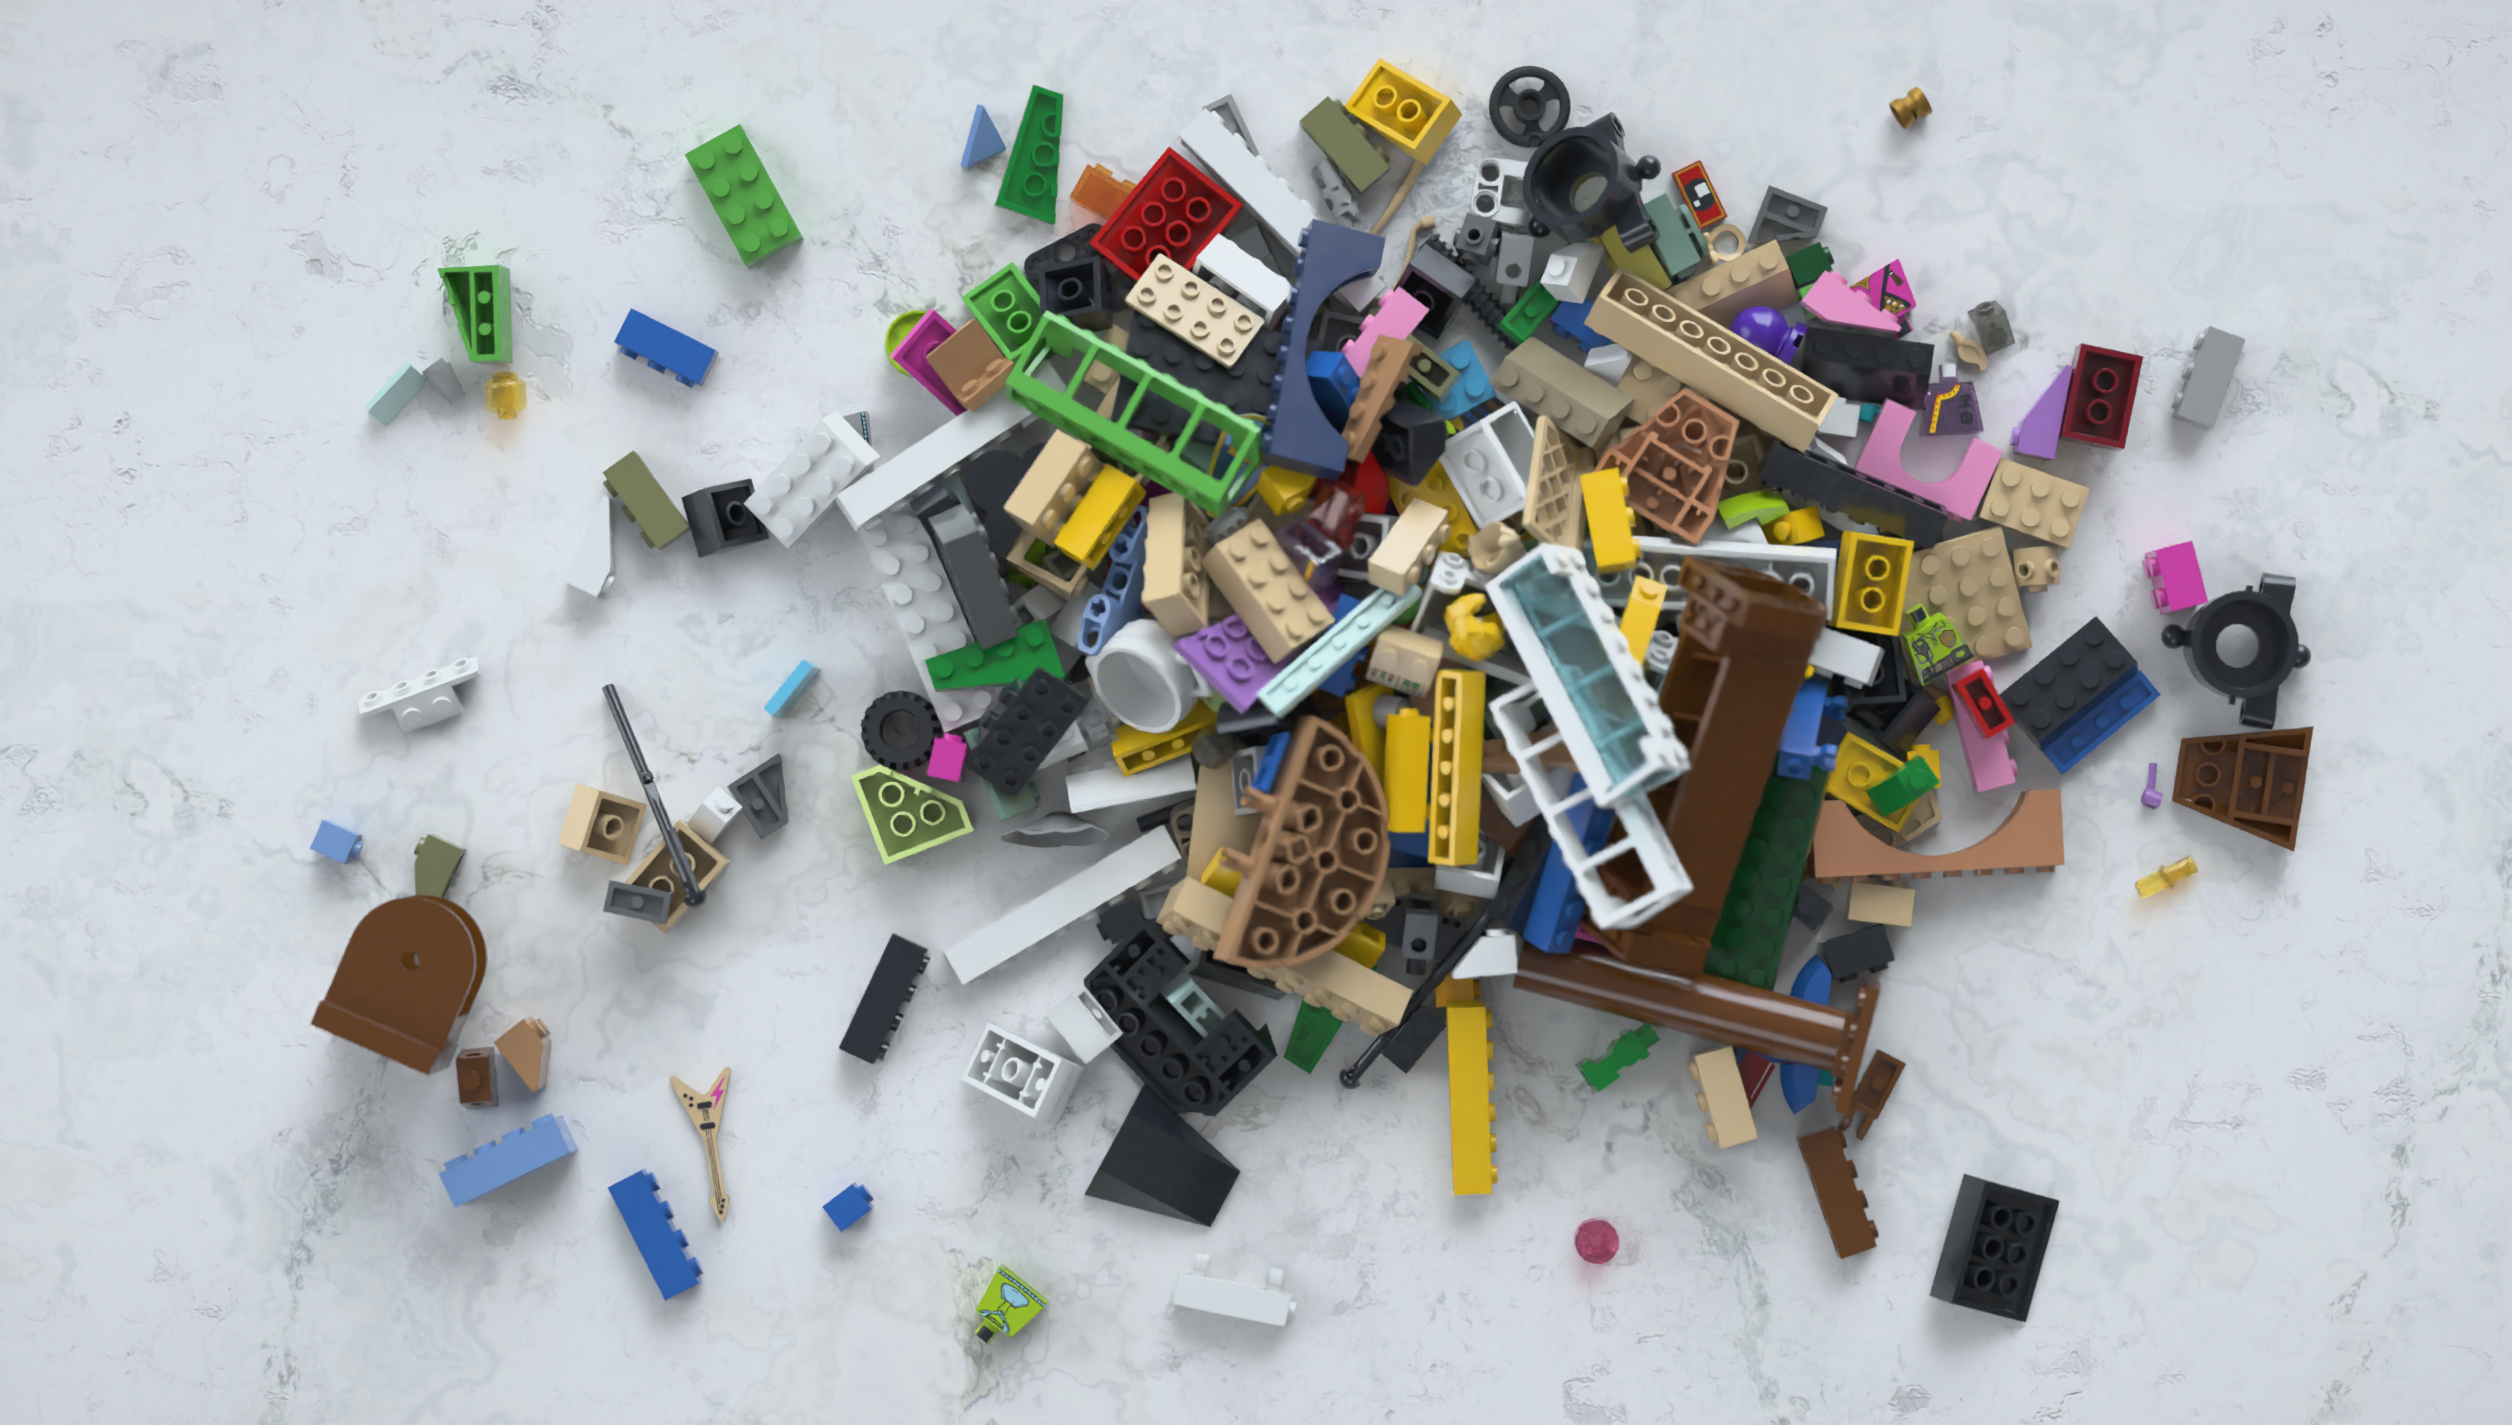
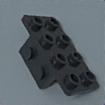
M1042 667L1036 668L1025 683L1016 678L1011 685L1007 684L1001 690L998 702L993 709H987L979 720L981 739L966 757V767L1008 795L1016 796L1087 706L1086 696Z

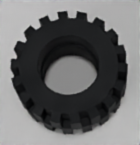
M902 690L888 692L879 698L877 697L872 705L867 707L864 712V719L861 721V739L864 742V748L876 762L895 770H910L925 764L924 762L931 758L935 737L940 738V735H942L940 721L932 704L918 694ZM893 713H910L919 723V738L914 745L907 749H895L883 737L884 722Z

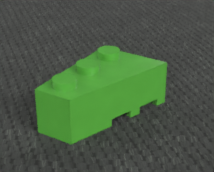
M500 265L437 268L440 278H443L447 289L449 303L453 306L459 323L457 325L470 361L482 365L513 363L510 269Z

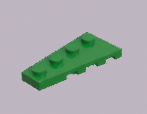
M1032 85L994 206L1055 225L1063 94Z
M1046 619L1017 628L1018 636L985 650L982 649L979 642L925 660L935 691L976 689L977 687L992 685L994 687L1006 686L1007 684H1012L1016 678L1025 682L1038 667L1044 668L1060 680H1066Z
M1374 965L1371 970L1375 972L1378 967ZM1302 999L1283 1058L1311 1074L1344 1021L1334 1017L1331 1014V1010L1323 1006H1312Z

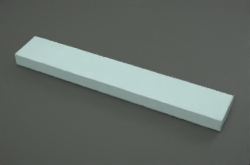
M1417 585L1410 586L1404 596L1380 587L1257 693L1258 699L1280 719L1423 595L1422 590Z

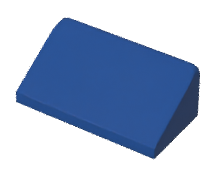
M1281 732L1271 735L1251 786L1253 789L1270 796L1272 795L1291 742L1290 733Z

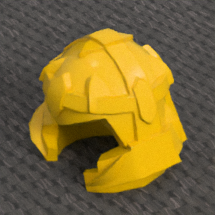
M1482 594L1460 597L1447 607L1448 610L1443 615L1451 634L1450 643L1459 655H1465L1466 659L1480 661L1493 656L1503 646L1505 642L1503 634L1507 629L1498 610L1491 615L1474 617L1472 615L1480 610L1481 604L1487 603L1486 596Z

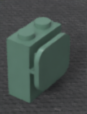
M1665 193L1644 204L1660 234L1658 240L1648 245L1670 281L1675 278L1679 283L1694 275L1697 271V265L1710 251L1688 207L1682 204L1675 210Z

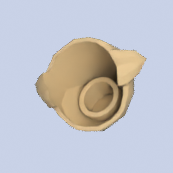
M1501 522L1488 524L1476 535L1470 534L1468 539L1467 553L1471 556L1473 565L1485 573H1503L1526 556L1518 534ZM1528 563L1514 572L1519 575L1527 572Z

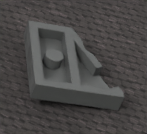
M1769 185L1747 243L1753 245L1769 243L1775 239L1777 242L1815 239L1818 236L1828 207Z

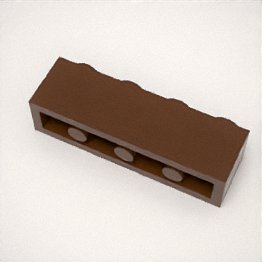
M1829 1125L1796 1137L1837 1257L1843 1259L1877 1247L1875 1239L1879 1238L1878 1230L1874 1220L1868 1221L1864 1209L1869 1207L1863 1190L1857 1191L1853 1180L1858 1178V1174L1852 1159L1846 1160L1843 1149L1848 1146L1842 1130L1836 1131L1835 1126Z

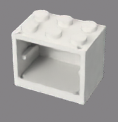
M1516 401L1509 403L1446 440V451L1439 458L1480 530L1488 524L1499 522L1525 507L1535 434ZM1543 459V464H1544V467H1545V471H1546V473H1548V472H1547V469H1546V466H1545V463H1544V459ZM1548 478L1551 490H1553L1550 479Z

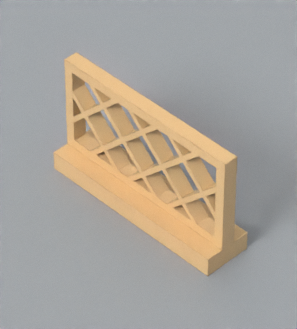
M1546 415L1537 418L1522 525L1542 544L1573 547L1582 554L1587 513L1580 475L1593 472L1595 452L1589 446L1579 449ZM1547 434H1548V437H1549V440H1550V443H1551V447H1550V445H1549V441H1548V438H1547ZM1552 451H1553V453H1554L1555 460H1556V463H1557L1558 468L1556 467V464H1555V461H1554V458H1553ZM1543 459H1544V463H1545V466H1546V469H1547V472H1548V473H1546V471H1545V467H1544V464H1543ZM1548 478L1550 479L1554 495L1552 493ZM1539 486H1540V489H1541V492H1542V495H1543L1544 500H1542L1541 493H1540V490H1539ZM1544 505H1546V508H1547V511H1548V515H1549V518H1550V522H1549V519H1548V516H1547V513H1546V510H1545V506H1544ZM1535 515H1537L1539 524L1535 521Z

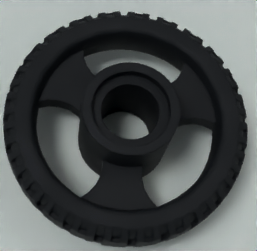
M1522 66L1507 72L1495 84L1490 95L1489 114L1494 128L1502 138L1516 146L1525 148L1539 147L1549 137L1564 130L1570 116V97L1564 83L1554 73L1538 66ZM1526 77L1538 78L1544 81L1540 91L1526 89L1519 94L1512 91L1510 84ZM1526 99H1532L1538 104V111L1534 114H1526L1521 108V103ZM1550 100H1559L1558 118L1555 124L1545 132L1540 128L1538 121L1544 115L1546 103ZM1500 107H1513L1516 119L1525 124V130L1522 135L1515 133L1505 124L1500 113Z

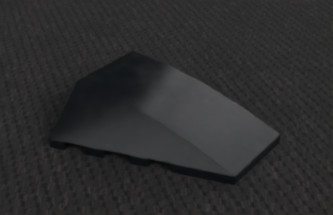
M1144 1083L1084 1195L1211 1227L1241 1171L1180 1115L1173 1113Z

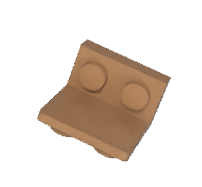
M975 319L968 321L926 356V360L961 406L971 412H974L1006 385V381L1016 365L1003 356Z

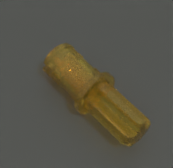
M2187 855L2185 858L2166 867L2161 865L2158 871L2136 881L2135 889L2141 898H2146L2166 887L2172 889L2175 883L2198 873L2196 864L2191 856Z

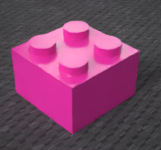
M2193 541L2145 553L2146 560L2142 561L2143 570L2146 578H2151L2154 590L2150 591L2151 601L2155 609L2159 608L2160 614L2208 602Z

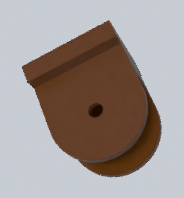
M414 895L393 899L375 907L363 917L354 929L325 998L319 1002L310 1025L428 1076L449 1068L459 1045L456 1043L486 974L488 961L487 947L479 925L457 903L433 895ZM416 954L418 955V957H419V959H420V964H419V965H417V963H416V961H415V955H416Z

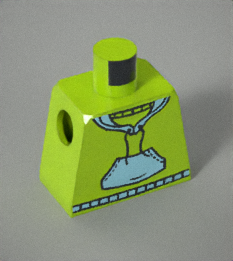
M1001 1264L975 1310L985 1319L974 1333L987 1344H990L999 1331L1011 1338L1048 1304L1049 1300L1005 1265Z

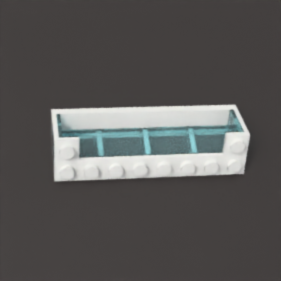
M1541 544L1486 584L1485 587L1599 807H1617L1685 772L1691 767L1686 760L1687 754L1684 747L1676 741L1671 731V722L1662 714L1656 703L1658 699L1655 692L1647 686L1642 676L1643 670L1641 665L1632 657L1627 648L1629 644L1626 637L1616 627L1613 621L1614 614L1612 610L1603 602L1599 594V585L1585 568L1583 555L1573 547Z

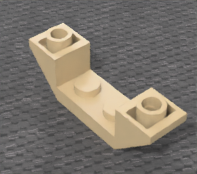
M1437 867L1388 868L1377 897L1365 917L1371 920L1384 917L1396 903L1394 896H1401L1407 893H1420L1424 896L1436 893L1441 915H1453L1455 918L1471 915L1473 910L1482 902V899L1478 896L1435 889L1434 881Z

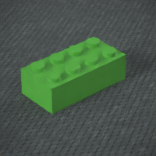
M740 124L685 154L748 269L804 239Z

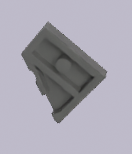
M779 753L727 786L734 799L742 806L743 813L761 840L789 822L782 759Z

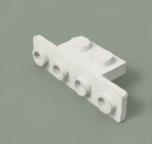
M462 658L455 661L451 666L440 670H429L419 678L411 681H400L392 688L384 691L370 692L359 700V713L362 719L392 709L403 734L463 712V709L453 686L481 675L478 658Z

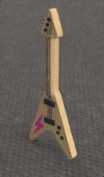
M729 1067L723 1069L709 1091L703 1095L698 1094L676 1076L670 1077L671 1084L698 1132L704 1139L713 1195L709 1198V1201L720 1221L726 1219L730 1196L725 1194L716 1136L719 1131L731 1073Z

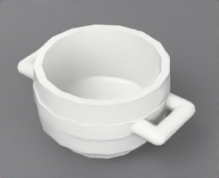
M1140 619L1127 623L1114 634L1097 656L1089 655L1085 659V664L1093 679L1096 692L1105 706L1122 722L1140 731L1160 733L1171 730L1194 707L1200 697L1212 696L1215 688L1171 647L1176 641L1190 636L1184 634L1172 637L1163 626L1159 625L1157 620Z

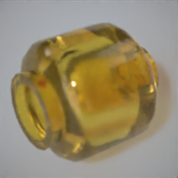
M516 372L493 373L492 378L485 383L487 410L492 413H498V419L516 418L517 412L527 407L526 383L524 379L517 377Z

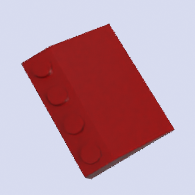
M1168 147L1089 244L1134 285L1137 284L1159 254L1166 256L1192 273L1200 253L1218 234L1224 237L1243 214V204L1175 150Z

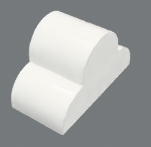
M988 1022L961 1080L1040 1121L1057 1125L1084 1067Z

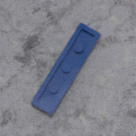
M2140 670L2042 752L2058 772L2063 775L2159 697L2160 693Z

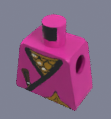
M1899 259L1849 287L1855 293L1857 290H1860L1867 294L1873 300L1871 305L1880 312L1886 309L1898 318L1896 324L1902 328L1894 334L1897 339L1913 331L1905 314L1916 307V302Z

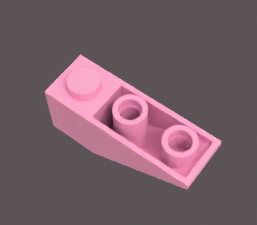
M1825 270L1799 303L1824 323L1896 334L1902 328L1896 324L1898 318L1886 309L1880 312L1871 305L1873 300L1867 294L1860 290H1857L1856 293L1846 286L1848 281L1835 271L1828 273Z

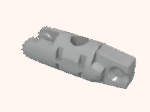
M1328 158L1324 159L1319 163V166H1315L1311 171V176L1315 180L1314 182L1320 190V194L1340 226L1362 232L1368 228V224L1359 203L1333 161Z

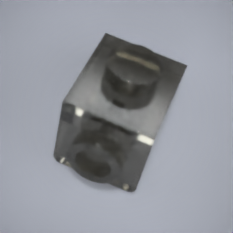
M1996 300L1982 302L1976 308L1967 312L1969 319L1975 325L1981 347L1986 355L2016 343L2006 311Z

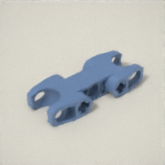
M1140 504L1109 547V555L1113 561L1101 594H1096L1090 598L1082 617L1077 639L1078 648L1092 656H1097L1114 634L1127 623L1145 619V610L1141 603L1142 591L1145 590L1143 565L1146 562L1147 555L1145 549V539L1148 537L1146 514L1149 512V508ZM1140 511L1142 520L1138 529H1135L1132 526L1131 519L1135 512ZM1096 630L1099 632L1096 645L1090 648L1087 639L1089 634Z

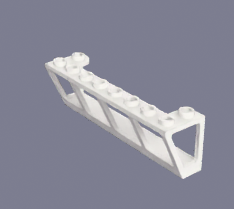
M1562 665L1571 683L1584 678L1579 666ZM1533 680L1491 702L1489 706L1493 712V720L1497 727L1502 730L1507 740L1509 752L1520 765L1521 776L1530 785L1535 795L1536 806L1544 813L1549 823V831L1553 838L1558 841L1563 851L1565 863L1572 869L1578 880L1577 886L1579 891L1587 898L1592 908L1591 913L1595 922L1602 929L1635 928L1693 890L1644 793L1616 807L1629 833V838L1591 858L1588 857L1565 810L1593 797L1590 788H1587L1560 802L1537 754L1565 740L1561 732L1532 746L1526 733H1530L1536 727L1529 707L1543 698L1540 691L1524 702H1513L1538 689ZM1588 685L1578 690L1577 696L1599 738H1604L1613 733L1590 686ZM1618 741L1607 745L1606 751L1622 782H1625L1635 774ZM1637 783L1636 785H1634V786H1633L1632 788H1630L1629 790H1631V789H1633V788L1639 786L1640 784ZM1635 846L1656 886V891L1628 905L1619 897H1608L1594 866ZM1659 901L1658 903H1656L1655 905H1653L1637 917L1634 916V913Z

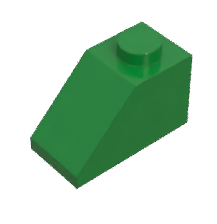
M1916 755L1865 790L1880 814L1885 817L1915 801L1940 782L1924 758Z

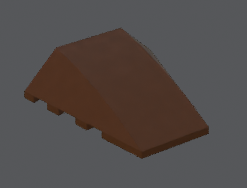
M2314 726L2182 738L2172 802L2294 852Z

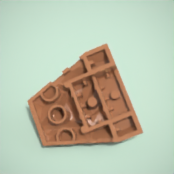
M1684 388L1654 412V416L1642 426L1634 428L1627 438L1617 446L1613 445L1608 449L1592 473L1618 468L1620 478L1626 477L1629 496L1624 497L1625 506L1628 508L1632 507L1633 511L1670 534L1679 536L1683 540L1697 546L1715 519L1739 420Z

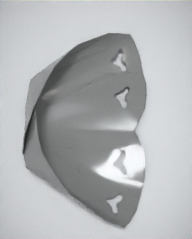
M1053 811L1039 820L1003 834L1000 839L1024 846L1048 848L1061 847L1062 845H1090L1108 839L1110 834L1101 827L1080 819L1072 813Z

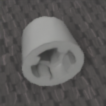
M1383 693L1376 698L1373 705L1374 722L1378 728L1387 729V713L1399 714L1400 708H1414V706L1406 698Z

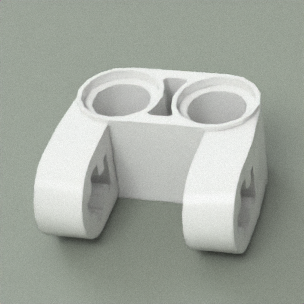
M1496 158L1482 160L1475 173L1470 203L1471 213L1495 220L1498 225L1528 228L1529 211L1500 206L1504 178L1523 181L1528 162ZM1488 166L1494 167L1498 171L1499 178L1493 182L1484 180L1481 175L1483 168ZM1482 197L1489 198L1494 204V209L1488 213L1480 212L1476 206V201Z

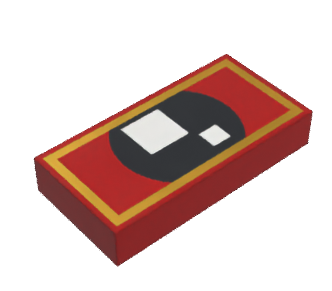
M1701 160L1671 174L1699 230L1727 218V214Z

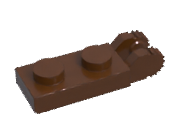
M1876 1049L1853 1093L1848 1115H1843L1838 1128L1843 1131L1849 1128L1856 1111L1859 1110L1867 1114L1856 1131V1138L1863 1140L1874 1119H1878L1906 1063Z

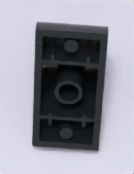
M1048 442L1032 446L1022 457L1007 450L997 449L988 451L980 455L969 470L967 479L969 493L975 503L987 513L984 520V528L990 541L987 544L1004 561L1023 530L1006 512L1004 506Z
M1290 660V662L1281 670V672L1284 671L1295 660ZM1311 693L1280 719L1258 697L1242 714L1228 701H1224L1220 704L1217 713L1218 734L1248 748L1268 745L1273 734L1288 732L1292 739L1300 716H1311L1320 720L1322 718L1317 708L1311 704Z

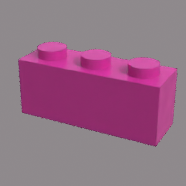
M944 733L943 739L935 737L927 775L963 783L967 769L965 759L971 751L969 745L965 744L966 738Z

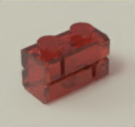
M1323 479L1302 539L1312 545H1316L1317 548L1326 553H1345L1354 542L1353 531L1357 521L1365 512L1364 501L1367 494L1341 479H1337L1336 482Z

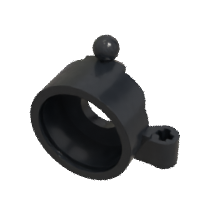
M1613 112L1606 114L1585 127H1572L1552 135L1537 148L1530 158L1523 176L1522 190L1526 206L1533 215L1528 223V230L1535 238H1545L1552 231L1561 239L1576 244L1593 237L1598 238L1615 225L1620 240L1629 253H1633L1660 238L1658 228L1643 204L1640 191H1642L1643 179L1652 180L1659 175L1661 163L1658 158L1646 155L1638 160L1637 165L1626 154L1624 148L1625 132L1620 120ZM1593 177L1606 178L1608 181L1598 200L1585 211L1578 212L1575 207V196L1580 186Z
M2263 572L2258 592L2252 591L2253 586L2246 585L2245 591H2235L2218 596L2199 608L2190 619L2186 630L2177 624H2170L2162 630L2161 640L2166 647L2177 649L2183 646L2184 659H2186L2192 675L2202 686L2218 695L2228 697L2229 705H2235L2236 699H2243L2239 714V724L2242 726L2272 730L2276 718L2279 685L2289 676L2293 667L2297 669L2304 668L2310 663L2311 652L2307 646L2299 644L2297 629L2290 616L2296 587L2295 577ZM2230 625H2242L2248 627L2255 634L2258 641V651L2256 657L2249 665L2234 668L2226 665L2220 659L2216 651V641L2224 628Z

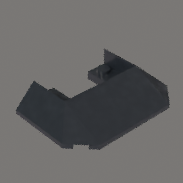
M1144 918L1084 978V986L1123 1032L1119 1038L1109 1045L1111 1049L1173 1113L1186 1114L1187 1112L1203 1113L1204 1116H1216L1278 1056L1268 1025L1266 1023L1257 1030L1235 1008L1203 1038L1161 994L1191 961L1170 940L1174 935L1166 932L1163 929V925Z

